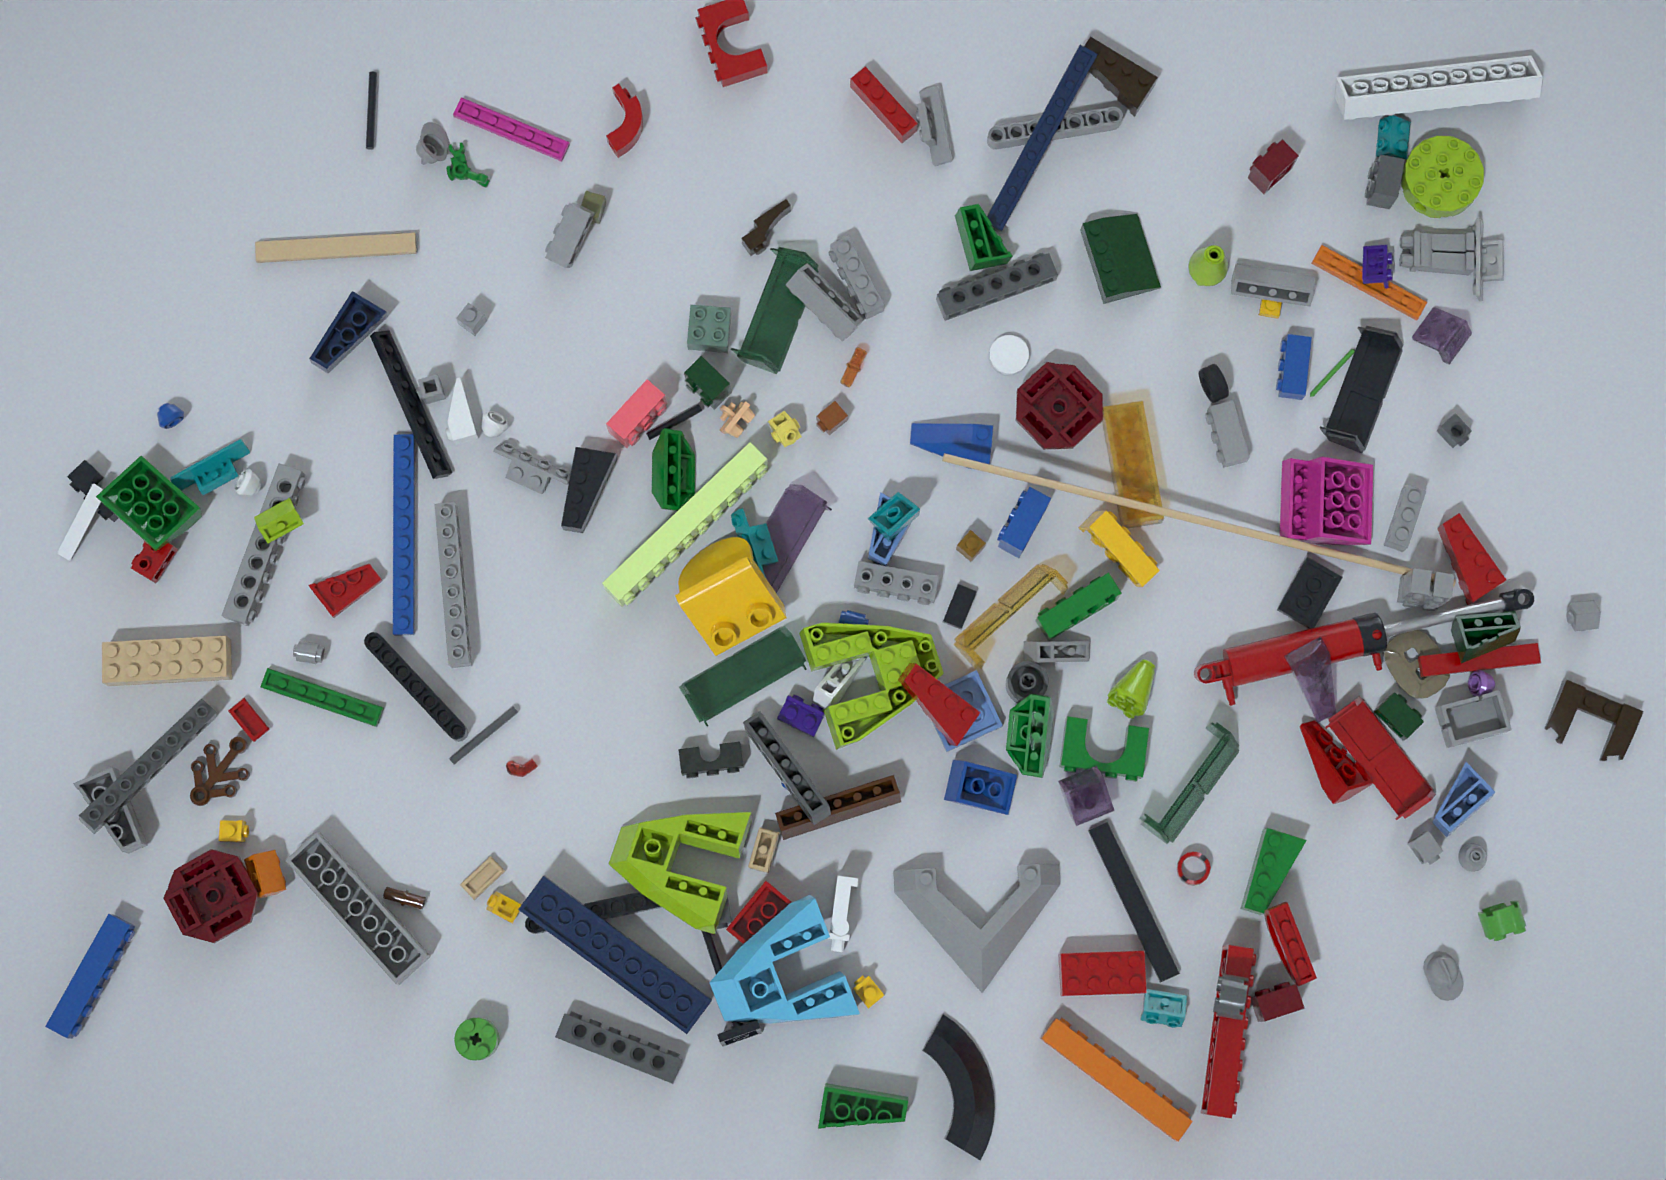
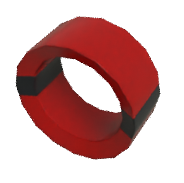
M1193 851L1186 853L1180 858L1176 870L1182 882L1195 886L1200 885L1208 878L1211 867L1205 855ZM1196 857L1204 863L1205 874L1201 879L1193 881L1183 875L1181 867L1185 859Z

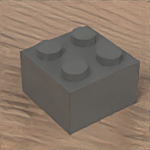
M1381 155L1377 161H1374L1373 167H1370L1368 179L1371 180L1365 190L1366 205L1385 209L1392 207L1399 195L1405 159Z

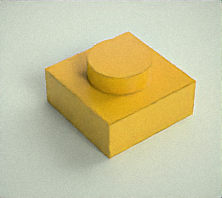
M1261 299L1258 315L1278 319L1282 302Z

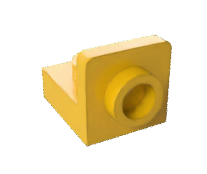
M220 820L219 841L245 842V838L249 836V825H246L247 822L243 820Z
M496 891L489 897L486 910L513 924L519 913L518 909L522 904Z
M862 975L854 982L856 986L853 988L854 992L868 1009L885 996L870 976L865 978Z

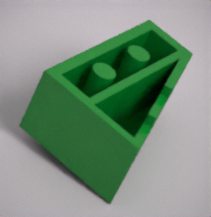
M974 204L960 207L955 214V219L969 270L974 271L1008 264L1013 256L1010 251H1007L1002 243L1003 240L992 228V223L980 205Z

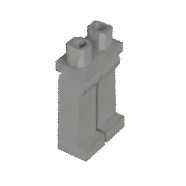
M1414 231L1412 235H1404L1400 238V248L1410 249V254L1400 255V266L1409 268V272H1416L1418 270L1469 276L1474 271V232H1466L1465 234H1431Z

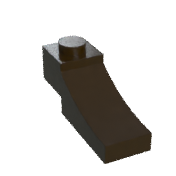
M787 199L753 221L755 229L741 238L742 245L750 256L754 254L759 255L766 249L767 237L771 230L785 215L791 212V205Z

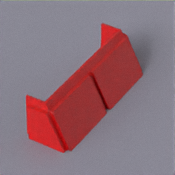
M1360 696L1328 719L1330 723L1325 728H1331L1355 761L1364 768L1373 784L1398 815L1396 820L1402 816L1406 819L1434 798L1436 795L1433 791L1434 789Z

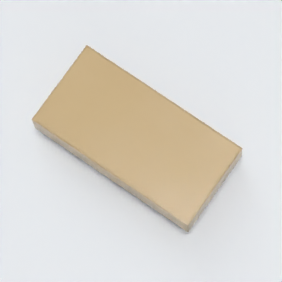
M490 856L460 886L473 900H476L505 871Z

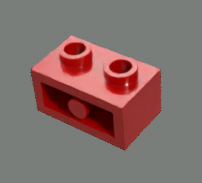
M144 541V548L140 554L133 558L131 569L156 584L178 549L168 543L155 551Z

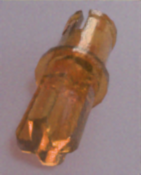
M858 347L855 348L850 362L846 363L847 368L840 380L842 385L851 387L857 373L861 371L860 367L867 355L865 350Z

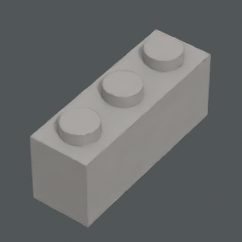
M575 202L564 206L561 213L563 218L555 226L553 241L548 243L545 250L547 252L546 259L565 268L572 267L595 215V212Z
M1234 401L1210 406L1205 416L1207 424H1211L1213 430L1211 432L1212 442L1217 444L1218 451H1216L1218 462L1222 463L1223 468L1247 462L1250 457Z
M1406 485L1401 490L1384 546L1401 552L1408 548L1426 494L1425 490Z

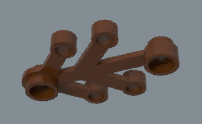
M241 737L231 739L229 743L230 751L217 767L215 759L217 747L213 744H207L204 747L203 751L207 759L209 778L203 783L202 772L205 768L204 764L201 761L192 762L191 770L194 774L195 787L191 790L190 799L193 804L204 806L209 803L211 798L222 796L232 798L236 796L237 789L233 785H227L222 789H211L218 782L237 779L246 781L249 779L250 773L245 768L224 773L235 757L246 751L248 745L245 739ZM242 742L243 747L238 750L236 748L237 743ZM209 747L214 749L212 754L207 753ZM197 763H200L201 768L200 770L196 771L194 769V766ZM242 771L246 772L244 778H240V772ZM232 787L233 793L228 795L227 789ZM203 792L204 798L199 800L198 794Z

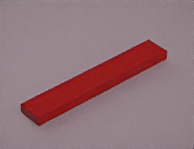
M1538 643L1501 647L1462 664L1458 652L1419 656L1418 662L1421 677L1473 672L1476 670L1540 664L1541 659Z

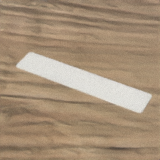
M92 484L58 550V554L69 561L72 559L101 503L96 496L104 489L96 484Z

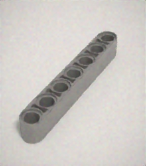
M1108 107L1065 114L1059 125L1060 130L1055 132L1051 141L1116 130L1121 124L1123 113L1117 107ZM1115 116L1118 120L1111 121L1108 117ZM1039 119L992 127L988 132V146L992 149H1003L1025 145L1032 133L1030 130L1035 128ZM1095 119L1098 121V124L1093 125L1089 120ZM1075 122L1079 127L1073 128L1069 123ZM1018 132L1021 136L1013 137L1011 133ZM999 135L1001 140L995 141L992 139V136Z

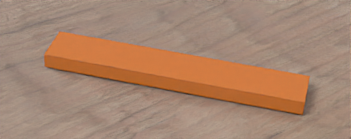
M1321 245L1311 263L1416 321L1427 304L1425 300L1390 281L1389 288L1384 287V282L1363 284L1362 266Z

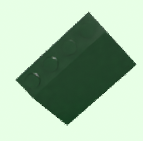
M1138 214L1105 217L1082 223L1081 235L1103 304L1161 288Z

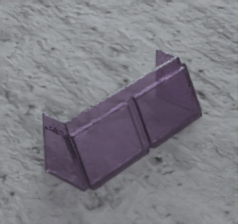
M790 484L785 489L766 522L779 562L762 566L767 581L776 593L825 510H832L826 505L827 501L803 485Z

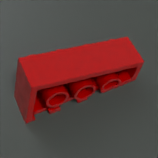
M1460 513L1437 528L1445 550L1451 559L1452 568L1456 572L1459 580L1458 583L1461 590H1463L1467 605L1475 602L1506 581L1504 575Z
M909 663L898 679L911 697L920 705L923 712L932 720L936 728L945 736L948 743L958 746L981 712L916 663Z

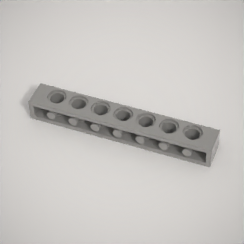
M278 463L260 513L288 498L292 500L296 508L299 501L298 493L300 489L304 488L306 483L305 474L301 470ZM291 484V490L284 493L282 491L283 487ZM255 524L221 616L249 626L250 622L254 621L257 613L255 608L257 603L262 601L264 584L269 582L271 576L270 568L277 561L278 553L276 552L278 547L283 544L285 535L270 542L269 548L262 550L261 545L266 540ZM263 560V565L259 569H255V562ZM250 579H255L256 584L252 588H248L247 582ZM243 598H248L247 606L240 607V601Z
M455 502L435 504L448 665L451 668L472 666L459 511Z

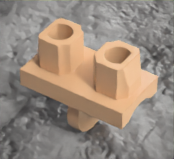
M745 401L744 403L740 402L737 407L732 402L728 407L722 405L720 410L723 414L720 419L722 421L726 420V422L720 428V431L723 434H729L738 438L744 430L737 424L739 419L741 418L746 423H749L755 417V414L749 408L750 404Z

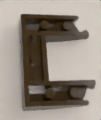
M1562 681L1545 730L1551 727L1559 735L1555 741L1562 744L1576 711L1580 710L1612 724L1599 760L1607 761V756H1618L1619 760H1623L1644 711L1625 703L1620 704L1586 690V687L1572 681Z

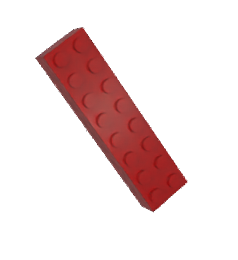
M1234 945L1222 946L1219 976L1223 977V974L1249 978V981L1244 983V985H1248L1245 1009L1243 1013H1239L1243 1015V1020L1220 1017L1214 1012L1201 1114L1232 1119V1115H1236L1237 1102H1234L1235 1093H1239L1240 1081L1237 1080L1238 1072L1242 1071L1243 1066L1240 1053L1245 1049L1246 1040L1243 1038V1030H1246L1248 1026V1017H1245L1246 1008L1249 1009L1251 1003V996H1248L1249 987L1252 988L1254 975H1251V968L1256 963V954H1253V948ZM1217 991L1216 997L1219 998L1220 991Z

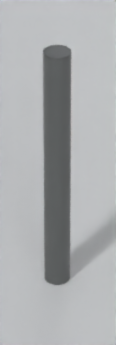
M514 706L511 707L449 758L450 761L455 765L515 716L518 711Z

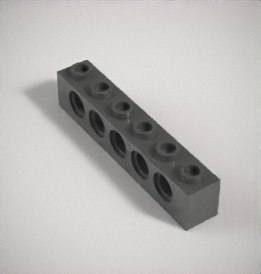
M1039 253L1029 261L1020 260L1014 263L1012 267L998 268L993 274L988 275L985 273L979 275L974 281L969 282V280H965L952 289L950 287L941 289L937 294L936 300L944 321L1056 281L1058 274L1050 254L1044 255ZM1034 268L1038 271V274L1031 275L1028 270ZM1012 275H1016L1020 278V280L1018 282H1013L1010 280L1009 277ZM998 282L1001 284V288L995 289L991 286V283ZM980 289L983 294L979 296L974 295L972 290ZM960 295L964 298V301L956 302L954 297Z
M761 711L745 720L743 724L746 733L812 824L816 825L831 815L829 804Z
M572 1011L570 1014L564 1013L555 1036L556 1038L669 1083H674L683 1060L679 1058V1053L668 1050L667 1053L659 1050L660 1046L648 1042V1045L640 1043L641 1038L629 1034L627 1038L620 1035V1030L609 1027V1030L601 1027L602 1023L593 1019L586 1022L581 1020L582 1015ZM579 1025H583L586 1028V1034L583 1037H578L575 1033L576 1027ZM600 1032L606 1036V1041L602 1045H598L595 1042V1036ZM618 1040H622L626 1046L625 1050L621 1053L614 1049V1044ZM637 1048H642L645 1051V1057L640 1061L634 1058V1051ZM656 1056L664 1058L665 1064L662 1068L654 1066L653 1060Z

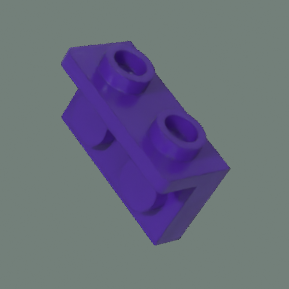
M1388 245L1363 246V284L1384 282V287L1389 288V281H1393L1392 269H1389V265L1393 264V253L1389 252Z
M793 694L792 697L788 695L777 720L814 737L825 716L824 712H822L823 708L813 703L809 706L803 703L804 699Z

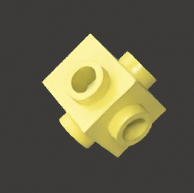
M785 411L768 421L773 430L770 433L776 443L780 442L784 447L794 444L796 440L802 437L798 431L801 428L795 418L792 419Z

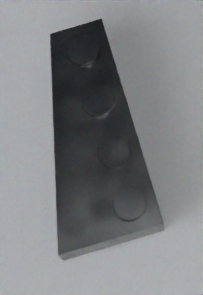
M575 447L561 522L563 530L584 533L604 485L617 461L616 453Z

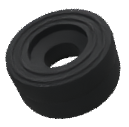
M1211 364L1199 370L1201 386L1212 403L1229 396L1225 377L1216 364Z

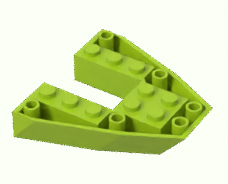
M819 623L805 627L799 633L811 672L869 656L880 692L828 706L824 710L836 750L860 741L915 701L898 681L909 663H916L936 679L944 674L931 634L890 626Z
M751 812L680 815L621 827L608 864L641 894L695 929L715 934L728 897L727 887L673 873L671 869L680 843L740 859L752 823Z

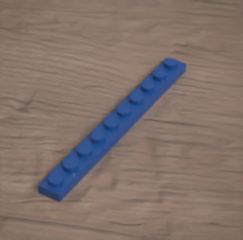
M398 434L393 437L394 636L414 635L415 437L413 434Z

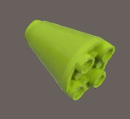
M1211 245L1195 251L1189 260V274L1199 286H1215L1222 282L1228 271V261L1223 249L1217 245Z
M1144 659L1138 662L1110 690L1107 703L1112 707L1122 710L1123 714L1128 718L1134 719L1135 716L1143 715L1149 701L1155 675V665Z

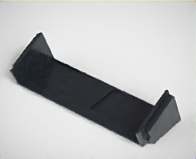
M1358 326L1361 337L1326 428L1320 426V430L1329 441L1359 453H1363L1366 450L1383 405V399L1386 397L1403 352V343L1396 332L1366 326V328Z

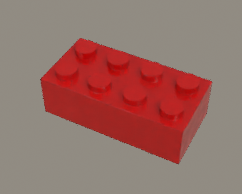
M1144 951L1058 954L1060 996L1147 993Z

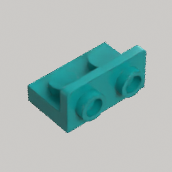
M1146 989L1147 993H1144L1143 1011L1140 1020L1146 1021L1149 1024H1164L1171 1028L1182 1027L1186 1016L1187 996Z

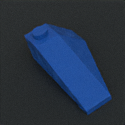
M912 423L910 444L942 457L945 453L990 464L993 425Z

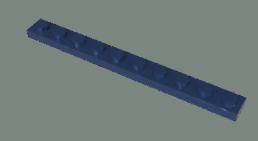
M1081 44L1078 46L987 215L992 223V227L999 231H1002L1098 55Z

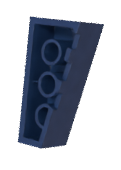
M352 291L310 356L311 364L329 373L388 317L387 311Z

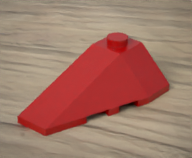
M1315 720L1300 725L1321 787L1332 804L1346 801L1373 784L1364 768L1357 761L1354 763L1347 757L1346 754L1348 752L1344 748H1338L1333 743V737Z

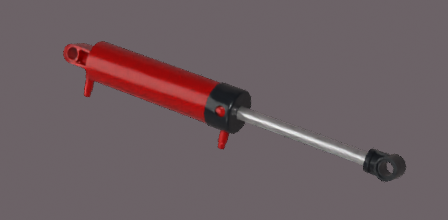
M1518 588L1500 593L1499 598L1386 625H1383L1377 613L1366 614L1350 620L1224 649L1223 659L1198 665L1194 670V677L1197 681L1205 684L1222 680L1229 705L1232 706L1236 704L1233 687L1369 655H1372L1375 668L1379 671L1382 670L1380 653L1387 650V637L1452 622L1456 616L1484 614L1498 610L1508 612L1528 609L1535 601L1534 595L1528 589ZM1521 593L1525 596V601L1522 604L1518 602V596ZM1204 668H1207L1209 671V676L1206 679H1202L1200 676V672Z

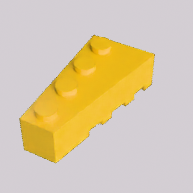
M1095 511L1078 528L1082 532L1087 530L1092 535L1090 540L1095 545L1104 548L1105 555L1111 561L1120 564L1118 568L1136 587H1143L1160 571L1157 567V562L1154 558L1147 556L1143 552L1144 547L1138 541H1133L1130 537V531L1117 523L1118 519L1111 511Z

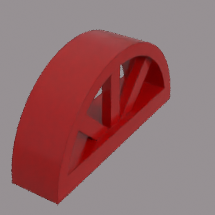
M1283 902L1265 910L1264 916L1270 937L1281 962L1294 983L1299 987L1317 979L1288 902Z

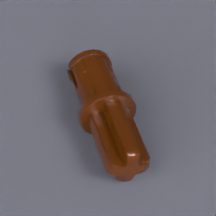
M386 887L383 894L384 899L401 903V906L408 905L420 910L423 909L426 897L408 893V890L404 892L390 887Z

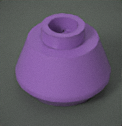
M1476 670L1469 677L1468 688L1474 697H1479L1483 694L1491 693L1495 688V681L1490 674L1482 670Z

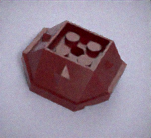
M1046 362L1017 389L1015 421L1043 450L1073 449L1103 421V394L1075 365ZM1060 404L1063 406L1064 411L1057 412L1053 406Z
M211 849L174 870L163 899L182 935L217 943L252 923L259 892L239 856ZM213 891H217L219 895L215 902L210 900V894Z

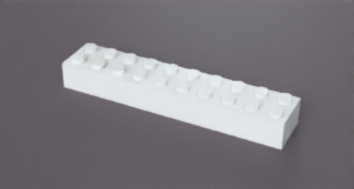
M1522 56L1336 77L1335 100L1344 120H1354L1363 117L1539 98L1543 77L1532 56Z

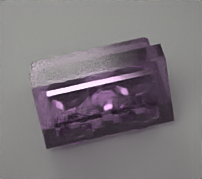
M1433 307L1413 334L1412 339L1437 350L1442 361L1450 365L1472 335V332L1466 320Z

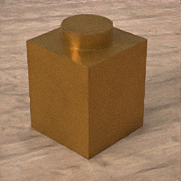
M970 530L957 544L956 550L972 562L984 549L986 543Z

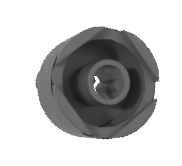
M1023 661L1016 664L1006 678L1008 695L1016 703L1021 702L1030 694L1043 696L1049 683L1047 672L1042 666L1032 661ZM1024 679L1032 682L1029 687L1022 684Z
M1223 974V977L1218 976L1216 991H1220L1219 998L1215 997L1213 1012H1216L1217 1016L1243 1020V1015L1239 1013H1243L1245 1009L1248 985H1244V983H1248L1249 978Z

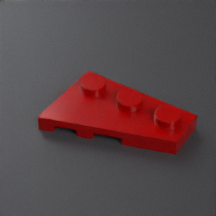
M367 564L308 586L330 615L335 618L383 580L373 567Z

